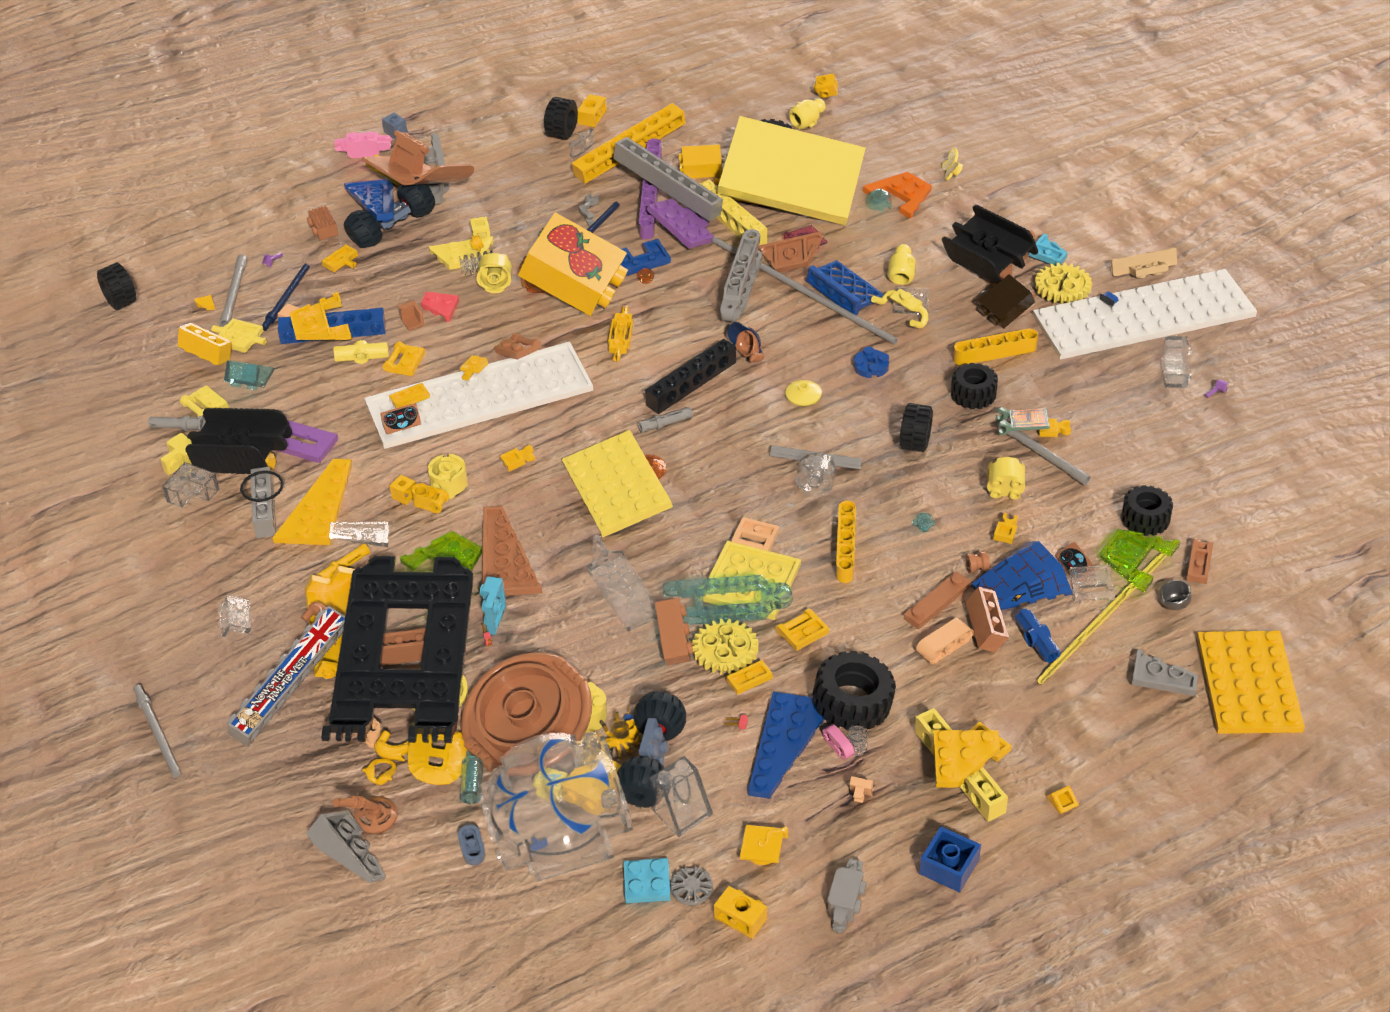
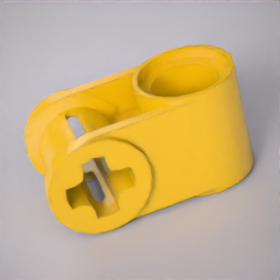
M417 483L411 489L413 505L436 514L442 511V506L450 498L445 490L428 486L424 483Z

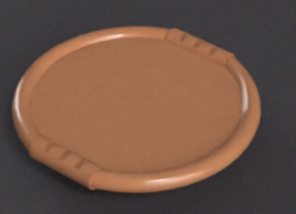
M526 653L500 662L477 681L465 701L461 715V734L464 740V747L489 772L496 774L501 772V775L528 776L541 772L538 761L541 749L549 739H565L566 741L551 747L544 757V767H553L576 748L588 728L592 713V697L588 680L562 656L549 653Z

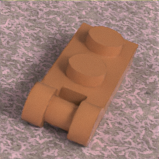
M1193 539L1187 581L1207 584L1214 542L1207 541L1206 543L1200 542V539Z

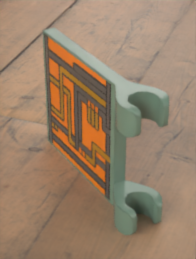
M998 407L996 409L997 413H1003L1001 416H996V419L1000 421L998 426L1005 427V429L998 430L1000 435H1006L1011 431L1050 429L1046 408L1007 410L1003 407ZM1010 417L1011 424L1002 420Z

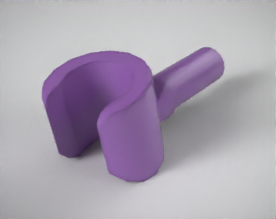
M281 252L272 256L265 254L262 264L265 263L267 267H271L273 260L282 257L283 254Z
M1219 379L1215 387L1205 394V397H1210L1218 390L1225 393L1228 389V382Z

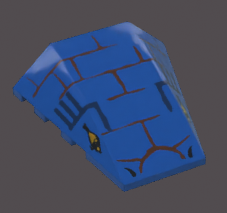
M1040 541L1025 542L971 585L974 590L982 587L995 591L1001 610L1018 607L1020 603H1036L1038 599H1054L1056 595H1072L1063 566Z

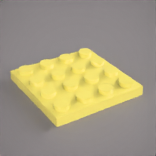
M727 541L700 593V601L776 620L801 566V559Z

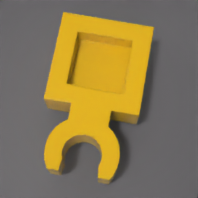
M1048 418L1050 429L1038 430L1039 437H1058V433L1063 435L1071 434L1069 420L1057 422V419Z
M1004 513L1002 522L998 521L993 540L1013 544L1017 532L1018 516L1015 515L1014 519H1008L1007 513Z

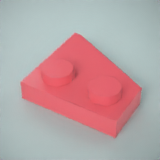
M425 292L421 301V307L431 311L436 316L442 315L445 321L450 322L459 303V296Z

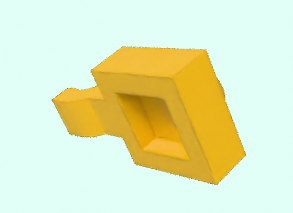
M476 355L471 356L460 367L461 371H465L464 375H462V380L468 381L474 373H480L488 365L487 358Z
M531 445L524 447L520 451L515 448L500 455V459L510 472L525 465V460H535V456L532 453L534 450Z

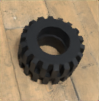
M553 97L549 101L544 115V129L548 136L561 139H569L572 136L578 119L577 104L574 100Z
M116 262L97 271L99 286L111 307L118 310L136 302V291L133 282L120 263Z
M966 363L963 366L957 367V370H954L952 375V399L957 401L956 404L963 405L964 408L982 409V407H988L996 399L997 373H994L995 370L987 365H982V363Z
M914 403L907 404L900 430L901 449L925 452L932 428V406Z
M1146 485L1136 486L1134 489H1130L1128 494L1124 496L1121 514L1122 522H1124L1125 527H1129L1130 531H1135L1139 535L1149 536V534H1152L1154 536L1157 533L1161 534L1170 525L1173 510L1172 498L1159 487L1154 488L1151 485L1150 487Z

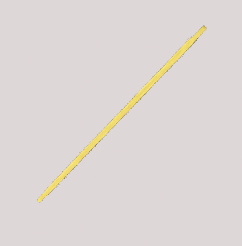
M1163 551L1074 640L1060 657L1037 679V682L1043 684L1162 563L1168 553Z

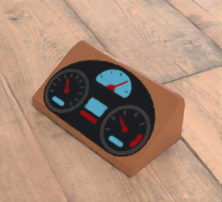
M416 403L380 413L386 434L421 425Z
M1076 542L1071 543L1056 555V558L1076 583L1094 577V565Z

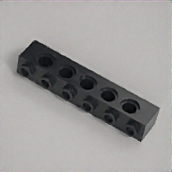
M723 338L645 389L646 406L659 415L736 363V346Z

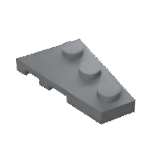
M1137 649L1132 685L1195 696L1198 681L1197 674L1176 665H1167L1162 662V659L1156 656L1151 658L1145 655L1144 651Z

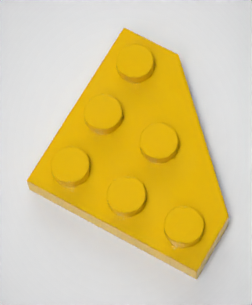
M933 730L936 788H959L967 777L971 774L974 775L985 766L986 761L1000 753L999 730Z

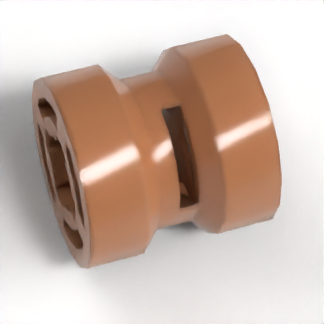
M981 551L978 555L973 553L966 554L965 561L969 573H975L979 569L982 571L990 570V560L987 551Z

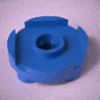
M865 347L863 351L858 352L854 357L855 372L865 378H872V375L881 377L889 369V355L875 350L873 347Z

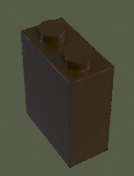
M1010 274L977 300L980 306L979 311L982 315L990 317L994 325H999L1003 329L1035 303L1032 292Z

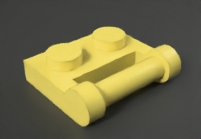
M208 386L200 388L189 396L184 395L180 399V403L184 407L191 409L198 417L203 416L204 409L202 410L195 402L204 409L228 408L227 401Z

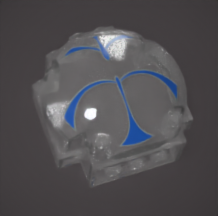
M593 731L585 733L582 741H577L575 734L570 735L567 733H546L528 738L512 747L504 756L500 757L502 765L493 769L488 782L480 784L482 792L478 793L492 843H497L499 850L495 851L498 863H503L505 870L527 864L530 876L535 874L537 882L614 858L609 837L633 830L630 811L605 736L599 737Z

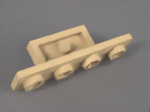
M1168 248L1111 259L1112 275L1131 274L1136 276V278H1145L1149 274L1161 275L1163 274L1162 272L1169 271L1168 266L1177 265V249Z

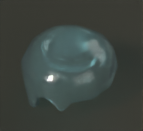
M884 189L873 190L866 198V203L872 210L878 209L882 212L884 208L888 207L890 209L892 207V198L889 192Z

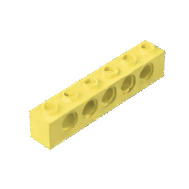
M711 180L700 183L723 199L721 215L717 217L722 224L740 239H742L743 233L746 230L755 229L760 233L759 245L767 244L766 226L730 196L717 193L718 186Z
M933 708L916 716L915 733L934 755L933 730L952 729ZM983 767L974 775L971 774L960 786V789L987 822L1006 813L1008 797Z

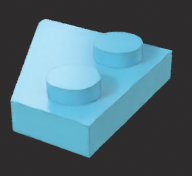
M1045 233L1036 242L1038 253L1036 255L1029 253L1028 255L1054 266H1057V263L1061 265L1067 258V252L1060 248L1055 241H1049L1048 235Z

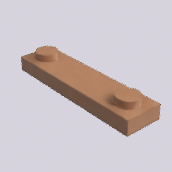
M956 571L904 613V620L919 630L969 589L972 581Z

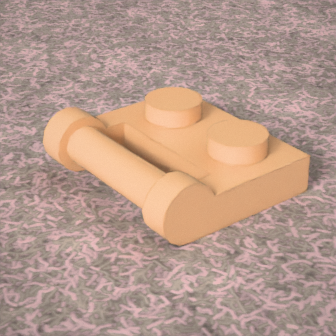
M743 517L731 542L771 552V548L779 533V526ZM744 537V538H748V539H752V540L764 542L765 544L763 545V544H759V543H755V542L743 540V539H741V538Z

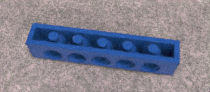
M383 308L325 313L329 327L348 324L351 337L386 334ZM290 316L278 318V334L281 344L320 341L296 340Z

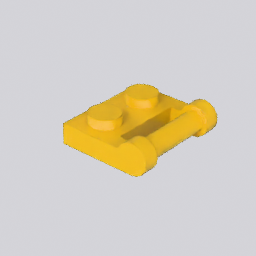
M398 341L395 343L394 350L388 361L384 362L382 368L386 372L413 376L426 354L425 348L405 345ZM403 353V356L401 357L399 363L397 365L394 364L399 354Z
M810 608L804 610L803 614L775 626L777 634L782 636L796 651L829 634V627Z

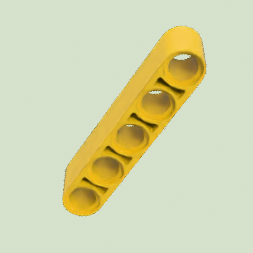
M1030 328L957 342L954 345L953 361L957 365L1034 352L1037 349L1038 332Z
M848 500L841 502L838 507L836 579L841 583H849L854 578L856 505Z

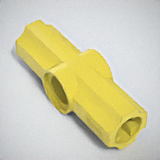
M360 340L355 342L354 345L334 347V359L336 362L354 360L356 363L364 364L369 359L389 358L387 342L368 344L366 341Z

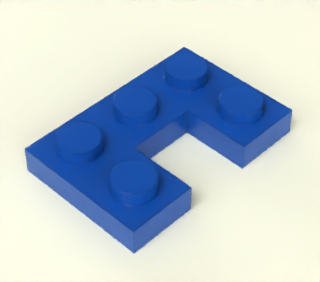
M659 239L642 243L645 254L635 257L631 255L627 247L621 249L627 253L621 266L628 269L626 276L671 263V257Z

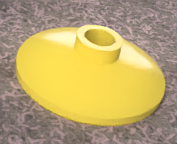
M809 380L794 381L787 386L785 391L788 401L799 406H808L816 403L822 394L820 386Z

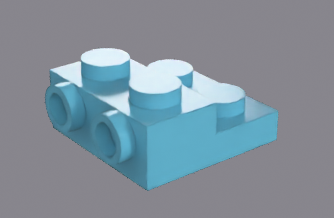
M487 576L485 583L480 587V596L483 597L482 612L485 613L484 625L487 626V632L496 635L506 608L504 584L502 578Z

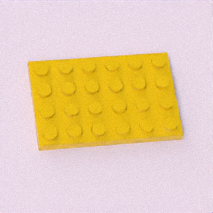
M1281 631L1198 632L1197 641L1217 734L1303 733L1305 727Z

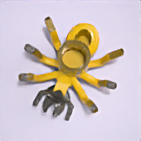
M618 711L615 712V723L612 725V733L608 730L605 722L600 720L605 734L612 738L602 739L597 732L591 731V735L595 736L599 743L602 744L594 747L593 750L600 752V754L609 759L613 757V747H617L618 758H622L620 744L628 753H632L636 746L631 745L629 747L626 743L638 745L643 738V734L639 735L634 719L627 720L626 722L619 721Z

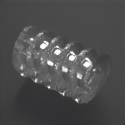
M477 252L476 257L471 253L470 258L467 255H463V260L458 256L464 276H467L468 271L471 275H474V270H478V264L482 257L481 253Z

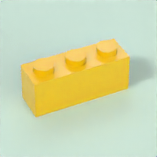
M192 323L179 327L177 347L195 354L201 359L210 361L213 365H221L230 361L231 341Z

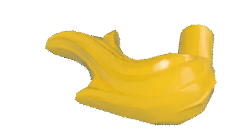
M384 730L379 739L374 743L376 754L385 759L404 762L403 756L408 754L410 743L407 741L402 745H389L386 742L391 734Z

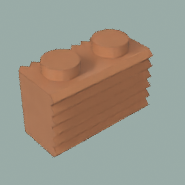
M327 206L308 211L307 223L311 227L313 235L317 236L319 241L339 235L337 224Z

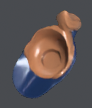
M733 322L728 329L730 341L736 346V349L742 356L749 357L750 362L762 361L765 355L760 349L761 339L758 333L753 328L746 327L739 322Z

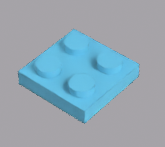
M668 858L624 861L625 903L671 901Z

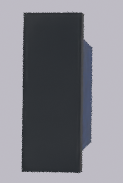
M1109 291L1100 294V300L1112 306L1119 301L1118 297Z

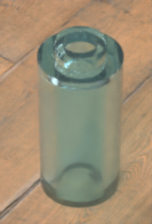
M469 756L462 760L460 800L466 804H476L481 800L483 761L476 756Z

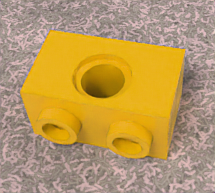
M589 94L583 100L581 106L577 108L578 124L596 127L607 111L606 97Z
M728 886L714 904V918L753 939L767 920V906L760 900H754L745 895L743 891Z

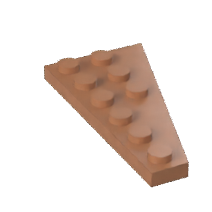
M503 506L483 507L482 584L485 583L487 576L503 579L505 596L543 593L542 587L536 579V574L532 570L521 543L518 541L516 533L510 525Z

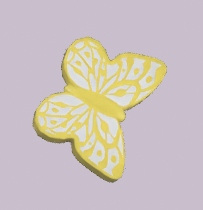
M955 148L951 149L948 160L942 164V169L946 171L945 180L947 181L952 175L957 176L962 170V164L957 162L958 150Z

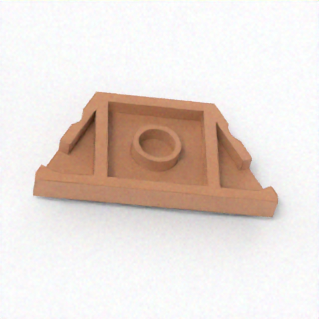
M819 231L759 245V249L773 269L778 272L810 266L823 238V234Z

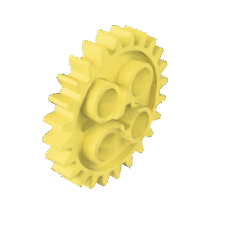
M1057 263V266L1050 264V268L1044 266V270L1040 269L1039 273H1037L1035 289L1038 290V294H1042V298L1047 297V301L1053 299L1054 303L1060 301V304H1063V302L1069 303L1070 301H1077V299L1083 300V297L1087 298L1091 291L1092 278L1089 277V273H1085V269L1079 270L1080 266L1074 268L1073 264H1070V266H1067L1066 263L1063 265Z
M720 619L718 624L713 620L712 626L705 624V629L699 628V634H695V640L692 641L695 660L699 661V666L704 665L705 670L712 668L713 674L720 670V675L724 671H727L730 675L731 670L737 672L740 667L742 669L745 668L746 664L752 665V659H757L758 639H756V633H752V628L746 629V623L740 626L739 620L731 623V619H728L727 623H724Z

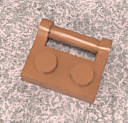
M514 333L511 339L503 340L501 344L494 347L496 353L518 360L539 350L541 342L537 339H527L520 334Z

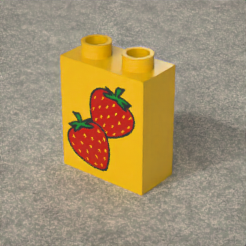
M555 212L528 252L518 276L591 316L597 305L605 309L609 305L616 292L609 285L613 284L618 288L628 272V269L621 266L627 253Z

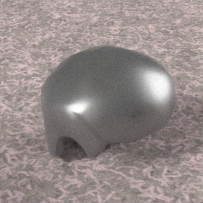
M1169 581L1160 589L1161 602L1169 610L1184 609L1191 602L1190 585L1184 581Z

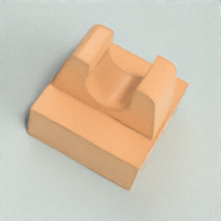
M851 776L849 785L850 791L854 792V802L863 803L865 795L872 796L874 789L873 781Z

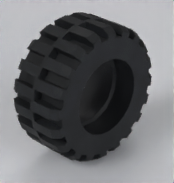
M844 651L838 655L830 656L823 661L817 671L812 694L813 703L817 707L816 710L820 715H824L823 718L828 723L831 721L838 728L844 727L848 731H851V729L863 731L864 728L869 730L874 728L875 725H880L890 713L896 689L894 676L891 671H888V667L884 663L881 664L878 658L869 657V654L864 652L859 654L857 651H851L850 653ZM855 686L864 690L868 695H850L839 687Z

